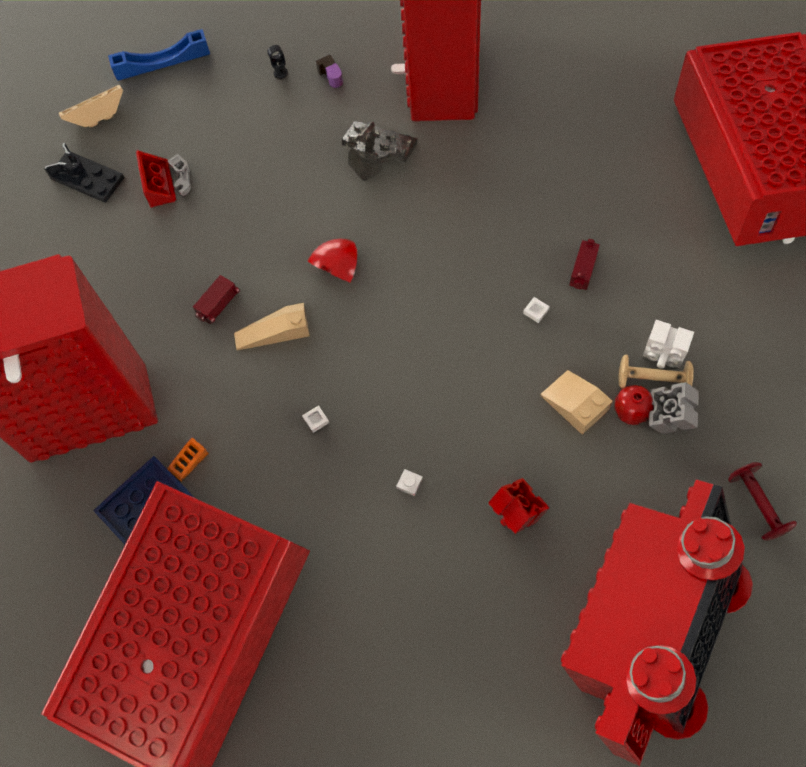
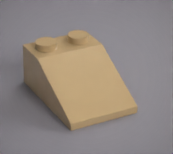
M569 370L540 395L582 435L610 410L613 402L598 387Z

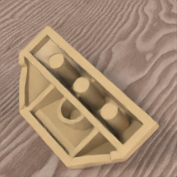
M117 85L59 112L62 120L83 127H94L98 124V121L102 119L108 120L113 117V114L117 111L123 89L120 85Z

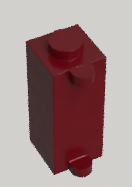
M588 239V241L582 240L569 284V286H573L576 289H588L600 244L595 243L593 239Z
M219 275L194 304L195 316L202 322L214 323L217 316L234 296L240 292V289L233 282Z

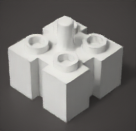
M656 320L643 356L651 361H658L657 367L663 369L665 364L669 367L680 368L689 350L694 332L681 327L676 329L671 327V324Z

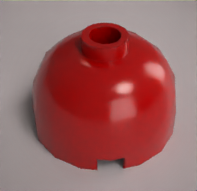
M630 385L623 388L616 396L614 402V410H616L618 418L631 425H639L649 420L650 411H654L652 395L648 389L639 385Z

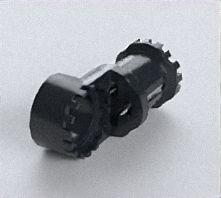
M272 45L268 48L267 54L270 58L271 66L274 68V77L284 79L288 75V70L285 68L284 53L279 45Z

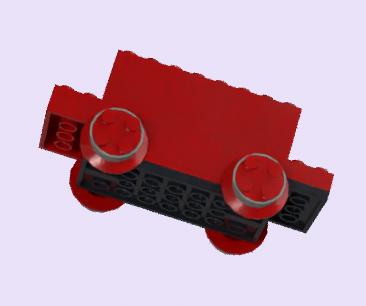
M696 480L693 487L690 486L687 493L688 501L686 506L683 505L681 507L679 518L629 503L627 510H623L619 529L616 528L613 533L611 548H608L605 552L604 565L597 571L596 584L594 588L589 590L587 596L588 603L579 614L580 622L577 629H574L571 633V643L568 650H565L561 657V666L579 689L604 700V707L606 708L603 715L597 718L595 724L598 737L614 755L638 766L642 762L653 730L664 737L679 740L693 736L705 724L709 707L706 695L700 688L702 679L726 614L734 613L745 606L752 594L753 583L751 576L742 564L745 546L741 535L731 525L723 487Z

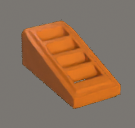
M191 438L167 470L182 482L209 453L194 438ZM194 448L198 451L196 454L192 451ZM189 454L193 457L192 460L187 458ZM183 460L188 463L186 467L181 463ZM179 466L183 470L182 473L175 468Z

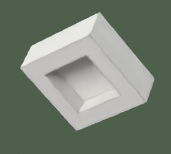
M534 297L524 309L523 314L539 323L549 311L550 306Z
M319 405L302 415L313 433L329 424V420Z
M404 469L396 488L415 496L423 476Z

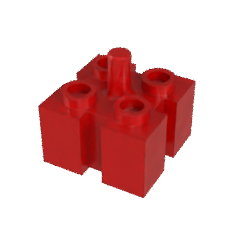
M523 478L514 481L512 485L509 483L502 486L488 502L497 515L504 516L500 523L503 526H507L515 534L524 530L526 526L530 527L536 524L550 508L540 496L536 497L533 494V488Z

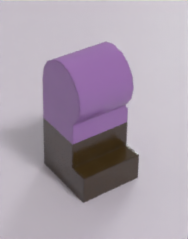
M330 54L316 61L318 73L320 76L326 75L331 87L337 88L343 84L342 72Z

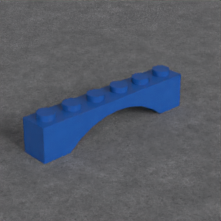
M203 29L186 33L176 44L158 52L139 54L122 51L108 55L113 73L117 81L210 55Z

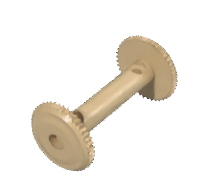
M624 355L621 359L619 367V386L621 388H625L627 378L675 383L686 382L692 386L694 369L690 361H686L684 370L681 372L629 366L628 355Z

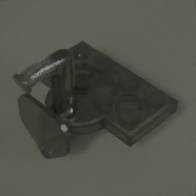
M373 121L368 122L367 125L362 122H354L342 138V145L352 148L348 153V164L362 180L366 181L380 173L382 163L386 162L389 158L406 163L417 145L418 138L381 129L375 126Z

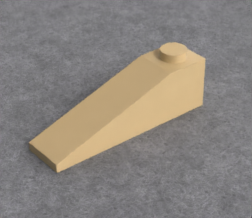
M304 303L285 306L235 332L237 351L310 336Z

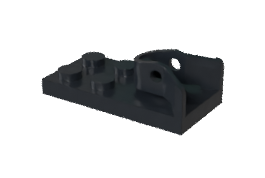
M63 143L62 147L65 154L59 162L44 168L50 179L106 203L125 178L123 173L75 154L68 149L66 143Z

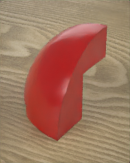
M333 239L315 249L308 262L335 277L351 283L357 263V248L352 240Z

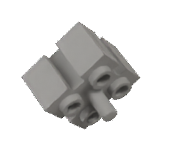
M684 382L672 385L671 390L666 387L651 390L654 411H650V427L661 434L676 432L677 427L682 430L698 428V413L694 411V407L698 406L699 391Z

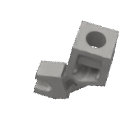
M176 154L168 160V163L179 178L175 182L174 187L177 191L179 190L180 195L183 197L192 188L189 178L190 167L179 154Z

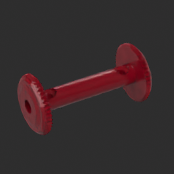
M753 462L731 473L728 481L732 483L743 480L771 528V531L761 537L763 540L769 541L793 530L797 522L794 520L783 524L753 475L762 467V464Z

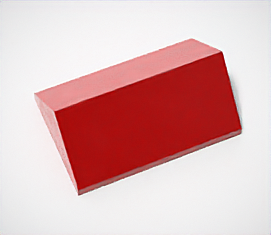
M137 150L136 156L143 193L150 207L175 202L176 196L168 159Z

